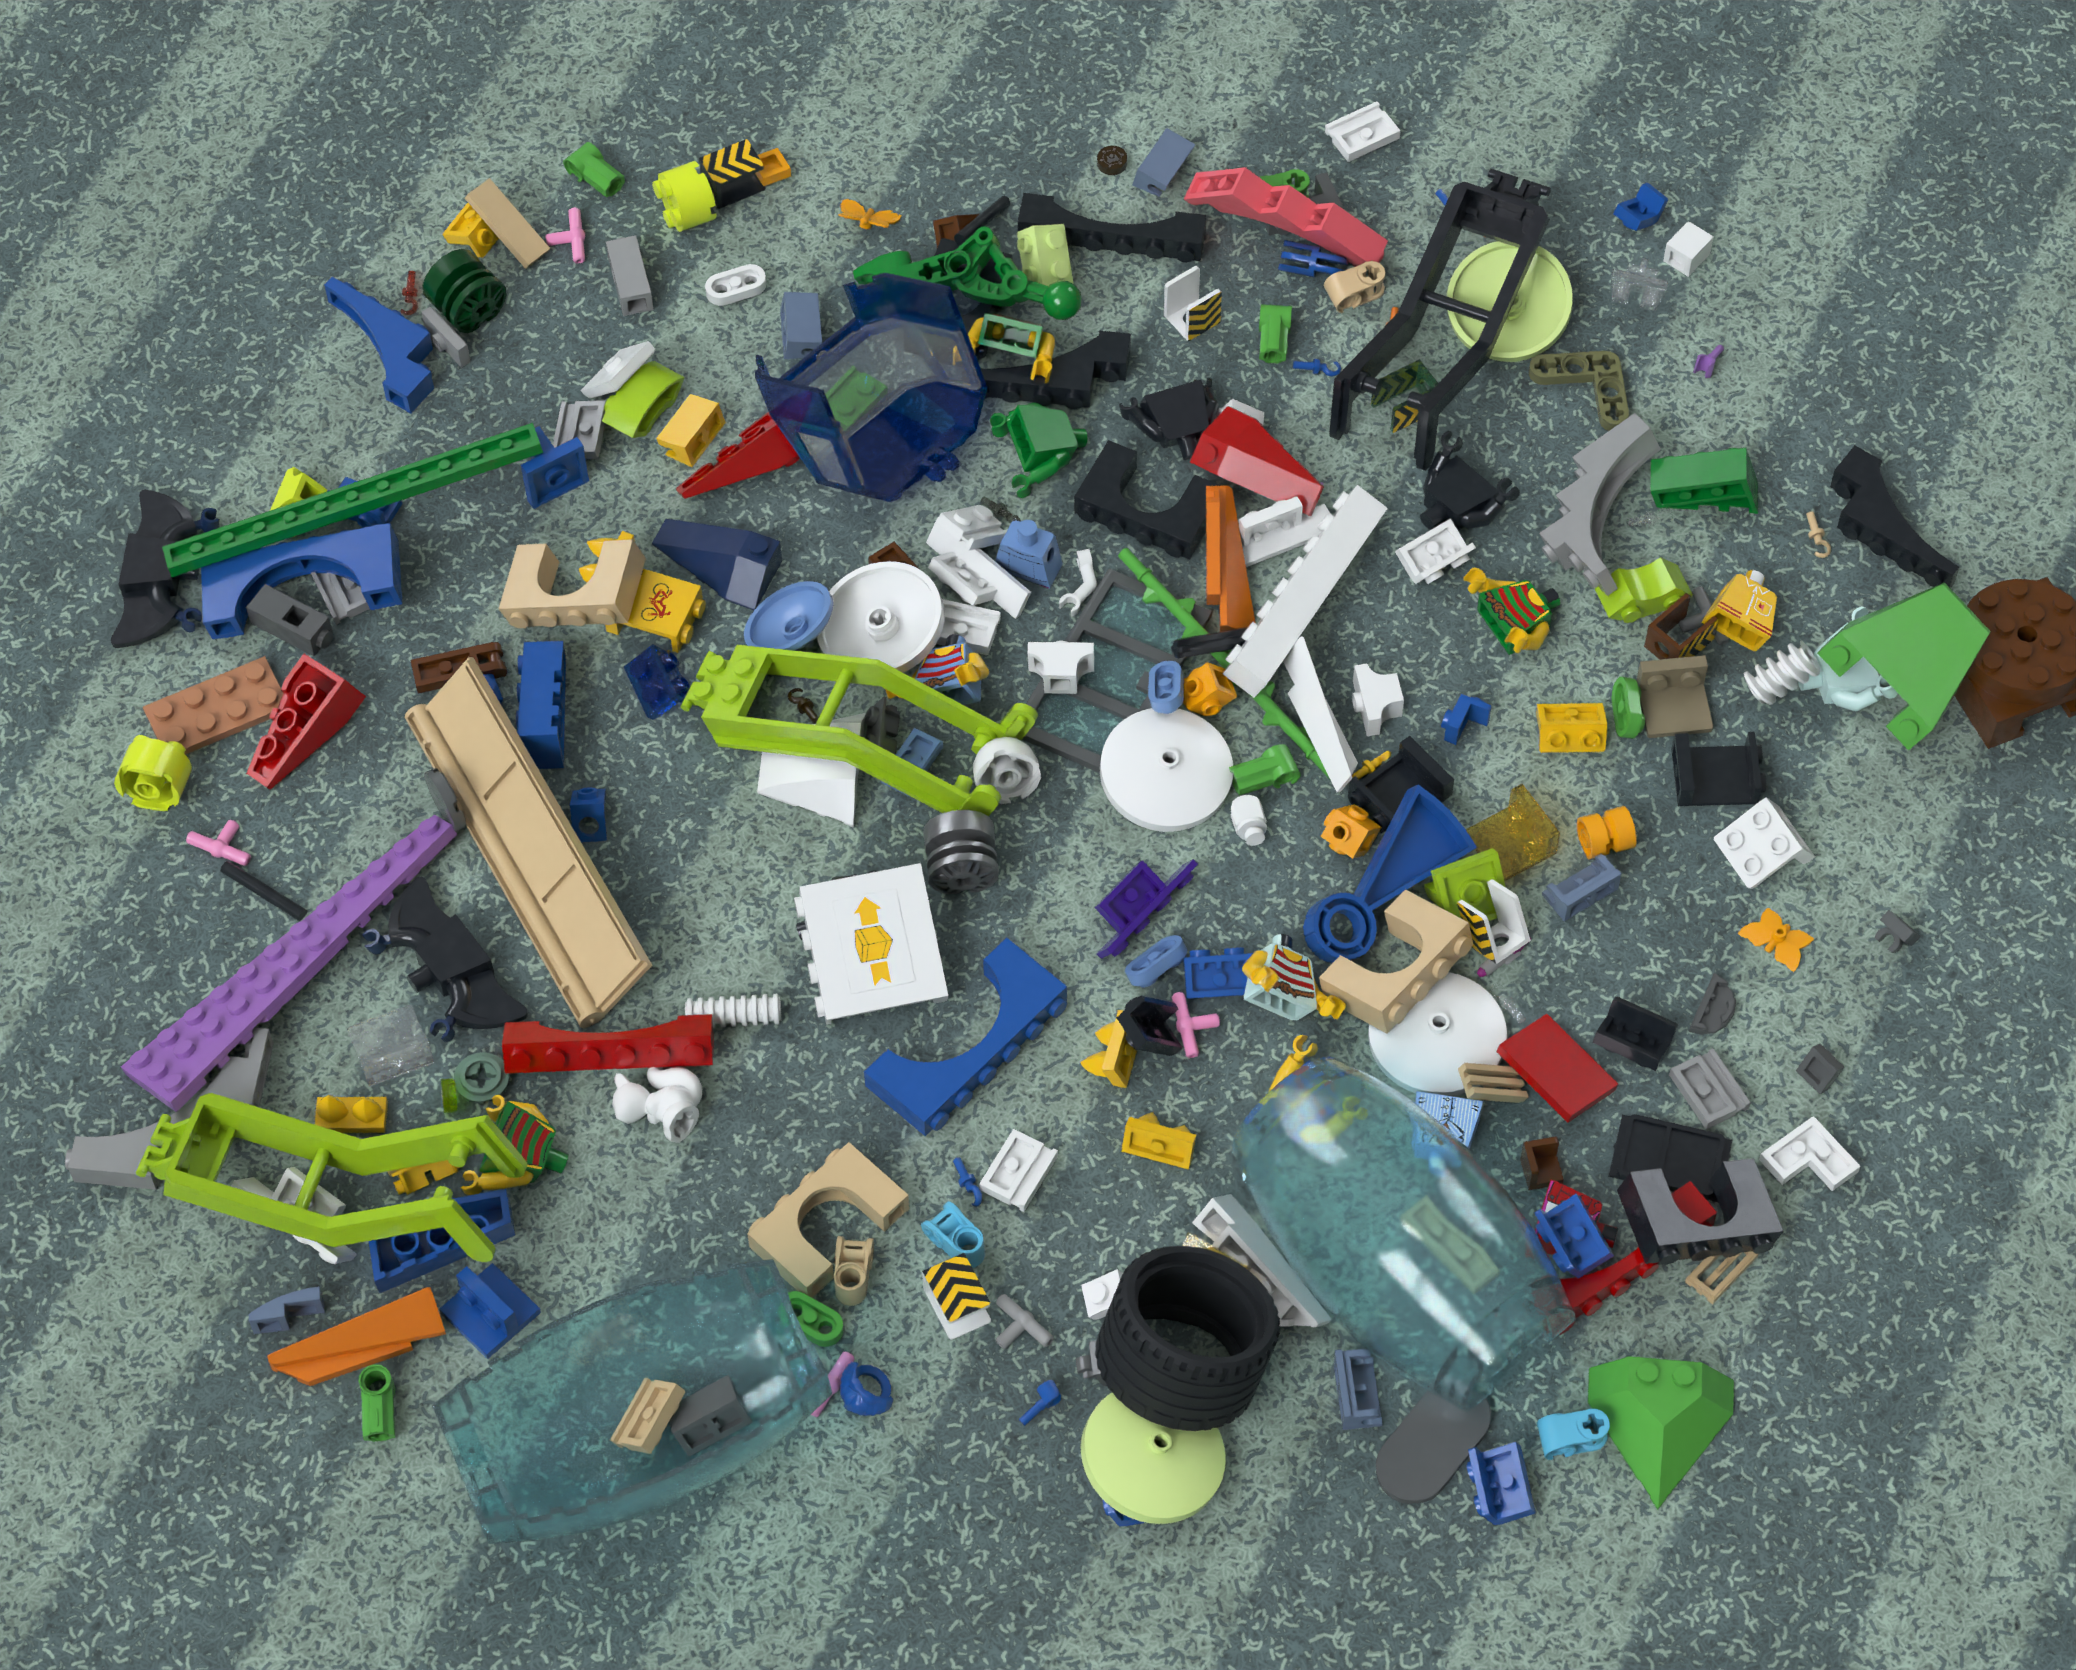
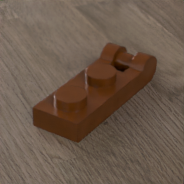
M490 642L410 660L418 694L441 689L468 657L475 659L483 674H493L495 679L505 677L508 671L505 662L501 660L503 656L501 644ZM484 659L488 661L487 663L483 664L478 663V661Z

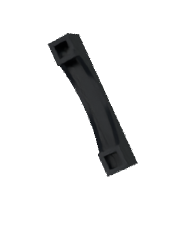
M1023 193L1018 217V231L1035 225L1064 224L1068 247H1085L1090 251H1099L1100 249L1111 250L1121 255H1129L1131 253L1143 254L1153 259L1161 257L1176 258L1185 263L1191 261L1201 262L1206 234V215L1176 211L1174 217L1157 222L1116 224L1101 222L1072 213L1056 204L1054 196Z

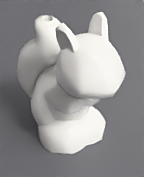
M663 1067L649 1068L647 1079L651 1086L659 1090L651 1094L645 1087L631 1083L623 1074L616 1073L614 1080L617 1090L613 1095L612 1105L617 1119L630 1124L647 1114V1119L650 1123L657 1124L662 1122L665 1137L671 1142L676 1143L684 1140L692 1132L699 1117L697 1105L702 1098V1084L693 1072L683 1067H672L663 1070Z

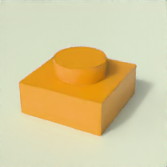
M778 148L758 155L764 169L755 174L763 186L791 177V168Z

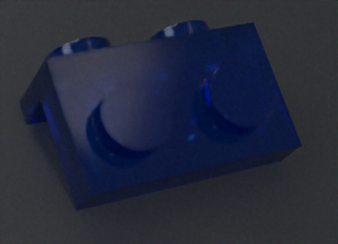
M654 644L624 666L646 716L652 720L659 718L677 703H682L690 688L689 682L681 675L677 667L679 666V661L670 650L665 651Z

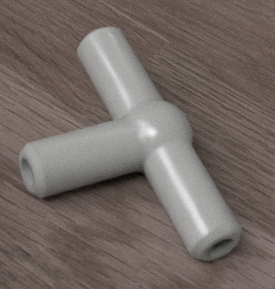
M1002 1294L997 1298L996 1305L1014 1320L996 1338V1343L1002 1349H1006L1025 1330L1044 1347L1051 1345L1054 1336L1035 1320L1031 1312L1023 1310L1006 1294Z

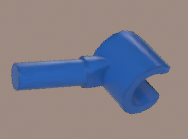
M1048 1380L1037 1388L1041 1399L1019 1418V1421L1024 1426L1040 1411L1060 1402L1061 1394L1053 1380Z

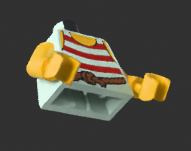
M1279 934L1274 936L1270 945L1262 950L1255 951L1244 963L1242 971L1248 977L1244 1000L1290 1020H1299L1314 1010H1318L1322 1016L1328 1017L1331 1015L1334 1019L1338 1020L1346 1008V1004L1340 998L1333 995L1326 996L1319 990L1313 976L1312 961L1309 957L1292 950L1293 939L1289 935Z

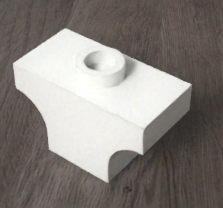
M1067 641L1028 642V669L1043 678L1044 693L1077 694L1079 679L1086 673L1094 672V643Z
M1368 664L1354 665L1353 684L1355 693H1352L1354 711L1361 712L1367 736L1379 735L1384 721L1390 718L1402 717L1404 699L1397 673L1381 675L1373 672Z

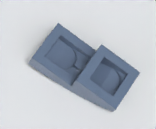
M319 1286L277 1297L248 1314L253 1333L261 1334L290 1330L289 1317L325 1313L324 1298Z

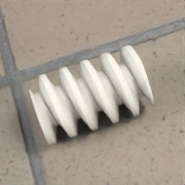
M1800 640L1801 648L1799 649L1792 643L1788 644L1790 652L1788 656L1781 650L1777 651L1779 660L1777 663L1770 657L1766 658L1767 670L1763 669L1759 664L1755 665L1756 677L1752 676L1748 671L1744 673L1749 689L1760 703L1774 704L1776 696L1782 698L1787 695V689L1791 691L1798 688V681L1804 684L1809 681V674L1814 677L1820 674V666L1817 659L1803 641Z

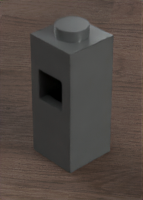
M266 584L246 607L252 625L312 656H315L321 648H327L332 641L333 630L327 615Z

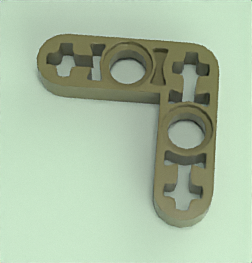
M1610 351L1542 354L1535 356L1530 361L1529 377L1537 384L1593 382L1599 422L1605 430L1610 431L1629 417L1621 362L1615 353ZM1606 362L1610 369H1604L1601 363ZM1589 363H1592V365H1591V368H1593L1592 371H1588V369H1589ZM1577 364L1583 370L1580 373H1571L1566 369V366ZM1556 365H1560V373H1557ZM1539 366H1545L1548 372L1542 373ZM1609 387L1615 389L1618 394L1608 397L1601 390ZM1611 406H1615L1616 417H1619L1616 421L1609 416Z

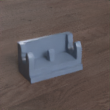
M1166 128L1138 168L1132 186L1160 197L1162 192L1159 189L1164 191L1167 189L1173 177L1194 150L1195 144Z
M784 292L780 307L784 359L815 357V351H804L803 349H819L822 346L818 293Z
M1600 853L1595 856L1596 860L1591 862V865L1558 885L1550 883L1546 886L1547 889L1542 892V896L1563 921L1568 920L1618 890L1621 872L1615 869L1603 854Z
M1367 1349L1335 1350L1333 1366L1343 1430L1383 1425L1373 1357H1371L1370 1350Z

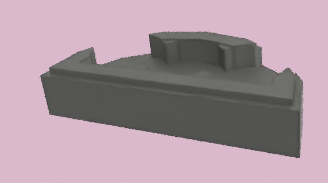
M1715 973L1689 1029L1691 1033L1701 1035L1716 1033L1725 1028L1734 1016L1736 998H1734L1733 992L1727 986L1728 982Z

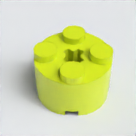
M696 161L658 174V180L652 182L657 198H662L666 209L663 211L664 220L669 228L676 227L680 232L715 220L717 217V213L711 214L710 208L716 206L710 184L704 173L698 174L695 170L699 166Z
M144 735L136 736L128 746L115 777L114 784L116 790L122 797L125 793L132 797L133 801L131 804L140 808L164 812L168 811L171 805L175 807L179 803L192 770L190 760L185 755V747L175 741L167 743Z

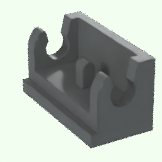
M729 1375L682 1399L678 1410L669 1421L673 1435L688 1457L753 1423L742 1395H738L735 1384Z

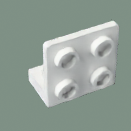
M1767 797L1714 837V841L1749 889L1757 887L1794 858L1802 864H1806L1815 858L1780 806Z

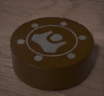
M1118 146L1102 148L1097 154L1098 169L1107 175L1122 173L1127 167V153Z

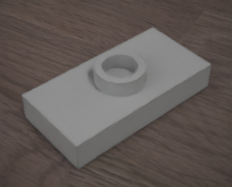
M429 307L422 311L424 326L430 332L431 340L437 350L440 352L445 350L461 368L470 363L467 343L434 308Z

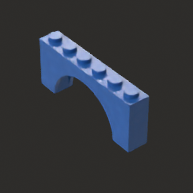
M390 523L374 524L370 527L343 530L339 533L323 536H312L303 540L280 542L276 545L261 547L201 567L203 624L212 639L244 635L245 624L248 618L246 607L265 584L274 588L289 579L313 572L331 573L353 581L361 588V592L370 610L401 605L402 589L398 538Z
M1008 938L1003 940L983 959L984 975L997 990L1001 1006L996 1022L981 1042L960 1056L938 1062L908 1060L887 1049L864 1071L865 1086L924 1136L933 1129L935 1131L940 1130L948 1121V1114L957 1106L959 1108L964 1107L971 1100L973 1090L980 1084L987 1085L994 1078L997 1068L1004 1061L1009 1063L1014 1060L1021 1049L1020 1046L1027 1039L1034 1040L1044 1028V1023L1051 1016L1054 1018L1060 1016L1067 1006V986Z

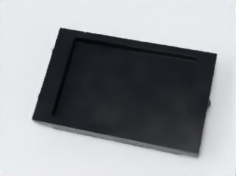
M1622 1114L1617 1140L1613 1146L1614 1154L1608 1177L1624 1180L1629 1172L1661 1168L1670 1191L1674 1192L1691 1181L1706 1200L1718 1202L1710 1183V1178L1722 1162L1730 1159L1732 1140L1726 1139L1722 1134L1637 1114L1631 1116Z

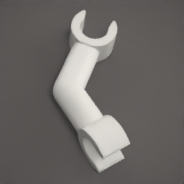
M1089 549L1076 551L1078 556L1076 560L1084 583L1073 594L1063 595L1059 601V609L1066 603H1074L1076 605L1071 609V617L1079 613L1080 604L1097 587Z

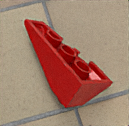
M1227 406L1203 431L1190 463L1276 502L1297 496L1303 505L1302 513L1312 516L1324 486L1299 461H1296L1283 448L1284 446L1263 428L1264 426L1256 418Z
M770 410L739 434L742 442L738 445L733 444L722 448L718 452L716 457L718 462L714 466L712 463L701 466L680 484L676 491L686 499L779 469L782 466L789 467L801 458L800 453L805 450V447L786 420Z
M305 653L283 682L281 691L284 694L278 708L272 709L269 718L273 721L267 735L260 738L246 773L270 790L347 724L366 698L364 694L345 679Z

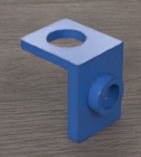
M587 787L572 791L570 801L571 823L581 842L607 840L604 811L606 789ZM584 817H593L597 820L599 828L592 834H586L579 828L580 820Z

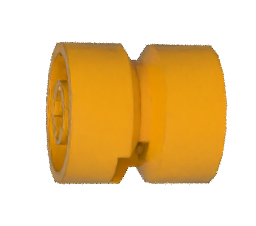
M1625 806L1606 810L1602 817L1598 813H1594L1577 819L1578 838L1589 860L1594 859L1600 853L1604 856L1608 855L1610 849L1617 853L1636 847L1635 826L1630 812Z

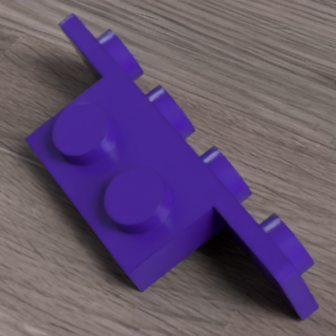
M1194 859L1188 861L1163 883L1143 860L1138 862L1094 907L1117 931L1096 953L1098 957L1102 959L1110 954L1114 957L1120 954L1129 944L1126 938L1132 932L1138 934L1150 923L1149 914L1154 909L1157 912L1162 910L1172 900L1169 894L1176 887L1179 890L1183 888L1194 877L1191 871L1198 863Z

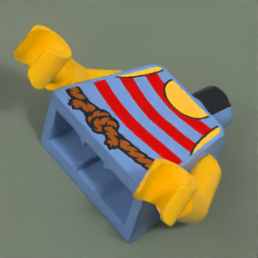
M952 634L947 637L944 647L932 649L921 661L919 668L912 675V678L962 705L980 702L981 680L988 677L989 669L981 655L974 653L966 644L964 637ZM886 690L888 699L898 696Z

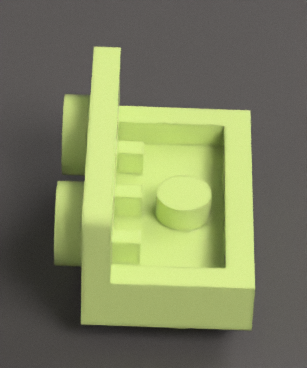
M1064 224L1035 225L1017 232V248L1020 252L1022 272L1026 274L1030 281L1046 286L1056 281H1069L1074 284Z

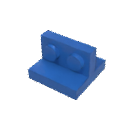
M540 426L535 428L543 453L532 456L531 460L521 464L527 501L533 509L589 482L584 446L578 437L554 448Z
M493 1263L478 1276L466 1266L456 1275L460 1287L457 1291L458 1293L439 1308L440 1314L487 1359L541 1313L540 1308Z

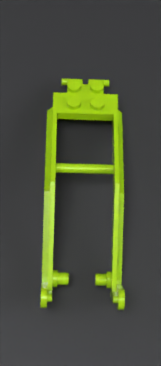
M736 645L730 660H725L722 656L708 651L696 674V678L701 682H692L681 704V709L687 712L690 711L692 705L704 709L701 718L718 747L847 762L941 813L955 810H971L981 812L987 816H990L1001 800V794L993 785H978L970 794L969 791L973 785V780L968 776L959 775L955 784L951 785L846 728L830 727L849 684L881 686L973 735L975 740L971 750L975 754L987 742L995 738L1012 737L1021 741L1035 724L1038 717L1037 711L1031 706L1016 703L998 724L878 659ZM766 674L836 682L815 725L746 717Z
M208 1093L199 1097L191 1117L172 1124L170 1123L171 1117L168 1114L161 1115L150 1139L153 1145L161 1148L151 1145L147 1146L136 1170V1175L145 1177L147 1172H151L156 1178L165 1180L163 1192L165 1196L331 1247L444 1228L470 1258L479 1262H489L496 1251L494 1244L455 1199H452V1190L444 1186L437 1187L433 1197L429 1199L332 1217L309 1211L308 1208L326 1165L366 1176L448 1160L455 1167H463L468 1157L485 1153L507 1177L518 1178L525 1174L527 1162L488 1115L360 1139L221 1095ZM235 1137L313 1161L294 1206L216 1182Z

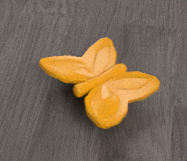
M849 199L842 201L840 207L843 213L838 214L840 217L859 220V226L863 229H871L872 224L888 228L889 224L899 222L902 216L897 213H891L893 212L891 210L875 213L872 208H869L865 212L863 206Z
M1767 908L1762 913L1760 922H1752L1742 927L1738 932V935L1748 938L1754 946L1768 943L1764 947V950L1768 953H1771L1776 947L1774 956L1776 961L1786 964L1793 972L1799 966L1801 958L1799 949L1807 947L1814 940L1813 937L1804 931L1790 930L1789 924L1782 925V918L1770 908Z

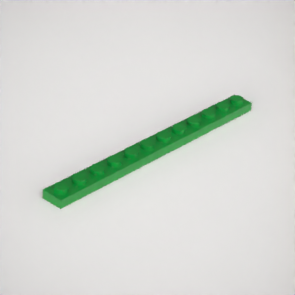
M533 423L163 546L167 567L171 577L187 573L541 454L543 450Z

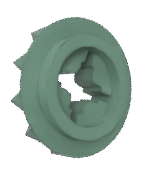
M487 1052L467 1056L458 1064L454 1072V1085L457 1093L463 1096L467 1102L475 1101L480 1105L484 1101L492 1100L493 1096L506 1092L508 1080H510L509 1073L505 1074L504 1061L497 1055ZM481 1068L484 1069L487 1078H491L490 1080H485L483 1088H480L477 1081L473 1080L479 1077Z

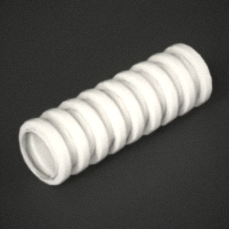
M763 994L762 998L752 995L751 998L747 999L745 995H741V999L730 996L728 1000H725L724 996H720L719 1000L709 997L708 1001H703L702 997L698 998V1001L687 998V1002H685V1015L712 1014L713 1028H715V1024L726 1027V1024L731 1023L732 1027H736L737 1023L747 1026L749 1022H753V1026H757L758 1022L769 1025V1021H774V1024L777 1025L781 1021V1001L778 994H773V997Z

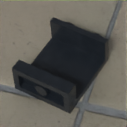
M1748 732L1745 746L1690 747L1688 733H1676L1674 735L1671 751L1678 806L1757 804L1759 802L1760 794L1766 792L1765 773H1760L1759 764H1762L1763 751L1762 745L1756 744L1755 732Z

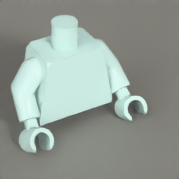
M1865 607L1856 608L1852 613V621L1867 615L1869 611ZM1848 622L1832 634L1814 652V656L1820 666V674L1815 677L1809 674V681L1804 684L1798 681L1801 691L1819 688L1824 704L1834 703L1836 706L1852 711H1859L1880 701L1882 695L1892 699L1898 694L1881 675H1878L1877 670L1864 657L1839 677L1817 654Z

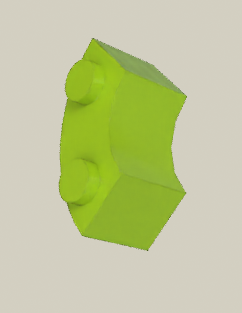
M656 361L642 365L621 386L615 395H611L607 399L602 422L631 438L646 436L658 417L675 403L685 377Z
M1662 557L1639 568L1628 570L1616 569L1611 573V576L1618 589L1608 596L1599 587L1595 588L1608 617L1615 620H1623L1624 623H1632L1639 618L1666 611L1685 593L1691 597L1693 596L1678 565Z

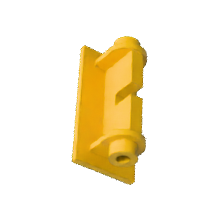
M448 1160L387 1172L391 1177L398 1176L399 1180L393 1182L398 1195L403 1193L409 1195L429 1185L425 1172L430 1170L434 1180L439 1181L459 1172L458 1168L460 1167H455Z

